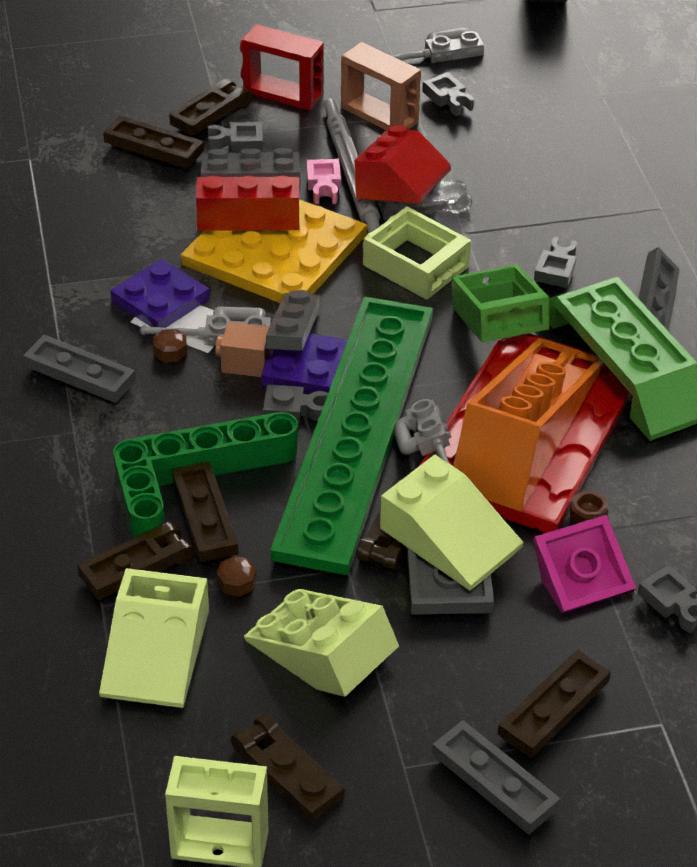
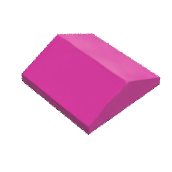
M607 515L533 538L542 583L562 613L637 589Z

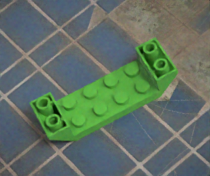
M619 277L600 281L549 298V325L555 329L570 323L633 395L630 419L649 441L697 424V362Z

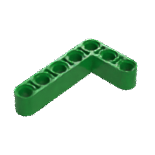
M277 412L137 437L118 443L113 450L116 483L131 538L137 537L165 523L164 506L159 486L174 483L172 469L210 461L214 476L292 461L298 454L297 419L289 413Z

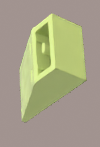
M125 569L114 608L99 691L100 697L184 707L209 613L207 578Z
M297 589L289 593L277 608L270 614L261 617L257 621L256 626L244 635L245 640L315 689L344 697L399 647L382 605L304 589Z

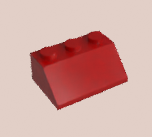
M401 125L391 126L354 160L356 198L421 203L451 171V164L419 131L408 130L406 126Z
M197 177V231L300 230L299 177Z

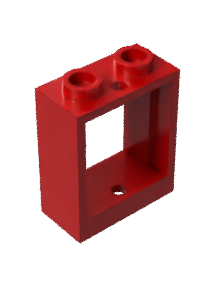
M255 24L248 34L242 37L240 52L243 54V65L240 76L243 79V87L250 90L252 95L311 110L324 94V42ZM261 52L299 61V84L261 74Z

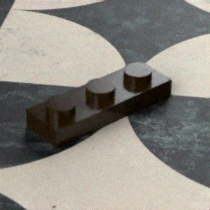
M121 115L103 132L105 143L186 169L204 152L203 141Z
M210 461L172 469L173 482L199 562L238 555V542Z
M577 649L498 724L497 735L532 759L609 683L611 671Z

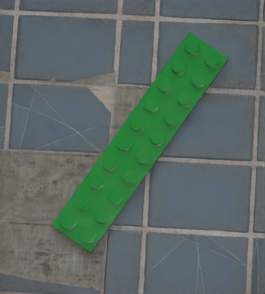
M364 296L270 549L271 561L349 575L394 437L395 427L398 419H400L433 316V308Z

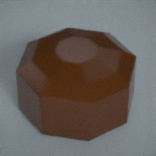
M177 329L161 330L153 336L154 357L164 363L180 361L187 355L186 334Z
M595 491L579 492L570 501L571 521L578 524L604 515L608 517L609 507L607 499Z
M233 556L220 562L216 573L217 585L224 594L240 597L253 591L257 580V569L249 559Z

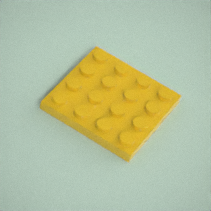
M299 199L300 230L203 231L181 253V265L281 303L284 294L291 291L305 290L310 294H314L367 235V224Z

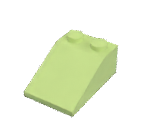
M433 455L381 495L380 529L469 591L523 548V541L463 472L437 455Z

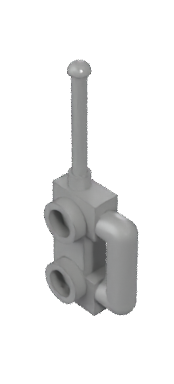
M466 28L429 33L426 38L427 40H425V49L423 51L392 56L399 60L424 57L430 58L432 63L482 56L484 55V44L477 32L469 31Z
M219 306L214 309L213 315H207L205 327L190 329L146 327V325H143L140 328V333L145 336V334H157L161 330L177 329L186 334V336L205 338V345L216 346L217 337L219 335L224 336L228 322L270 327L271 318L266 317V312L262 308Z
M422 399L415 402L410 409L405 410L407 416L398 419L394 435L400 452L404 455H410L420 451L422 456L436 451L441 459L449 463L444 448L451 445L449 438H452L450 431H447L449 430L447 423L442 424V416L438 406H435L434 400ZM410 430L416 432L414 433V437H411L409 432Z

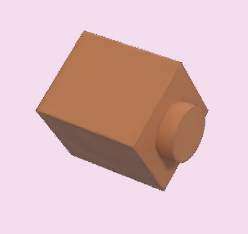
M228 322L224 336L219 335L217 337L215 348L216 357H221L222 372L261 377L271 349H266V334L269 326Z

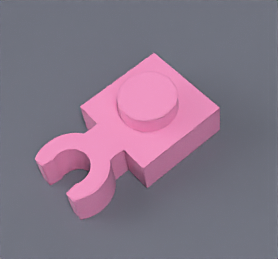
M339 159L307 160L308 190H313L314 204H319V198L322 196L331 197L332 204L337 203L338 189H341Z

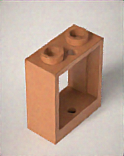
M363 42L341 55L340 92L342 109L385 130L397 125L406 126L409 130L419 123L420 69ZM364 73L391 86L390 104L364 92Z

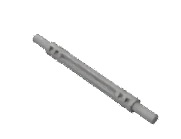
M329 98L323 103L328 117L327 127L360 220L367 224V230L370 233L380 227V214L375 200L356 198L354 160L358 157L344 116L339 113L335 100Z

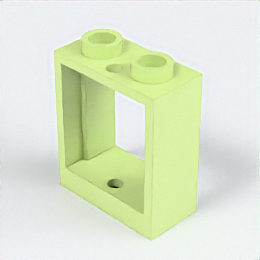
M408 206L396 215L391 216L376 230L368 233L362 245L364 266L426 300L452 281L453 276H458L470 265V239ZM408 240L434 255L420 265L394 250Z
M174 756L165 793L171 859L237 867H262L269 831L267 766ZM190 808L251 815L252 822L190 815ZM218 849L223 851L221 855L213 854Z

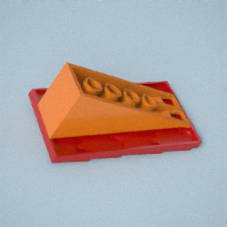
M530 333L502 338L497 341L446 422L449 429L447 431H450L452 438H449L451 445L445 447L444 450L450 465L463 472L502 518L533 529L538 528V531L544 533L552 532L560 528L569 513L571 499L578 494L590 474L595 460L618 423L619 416L632 394L596 354ZM434 451L432 453L426 454L420 465H422L433 455L438 456V453Z

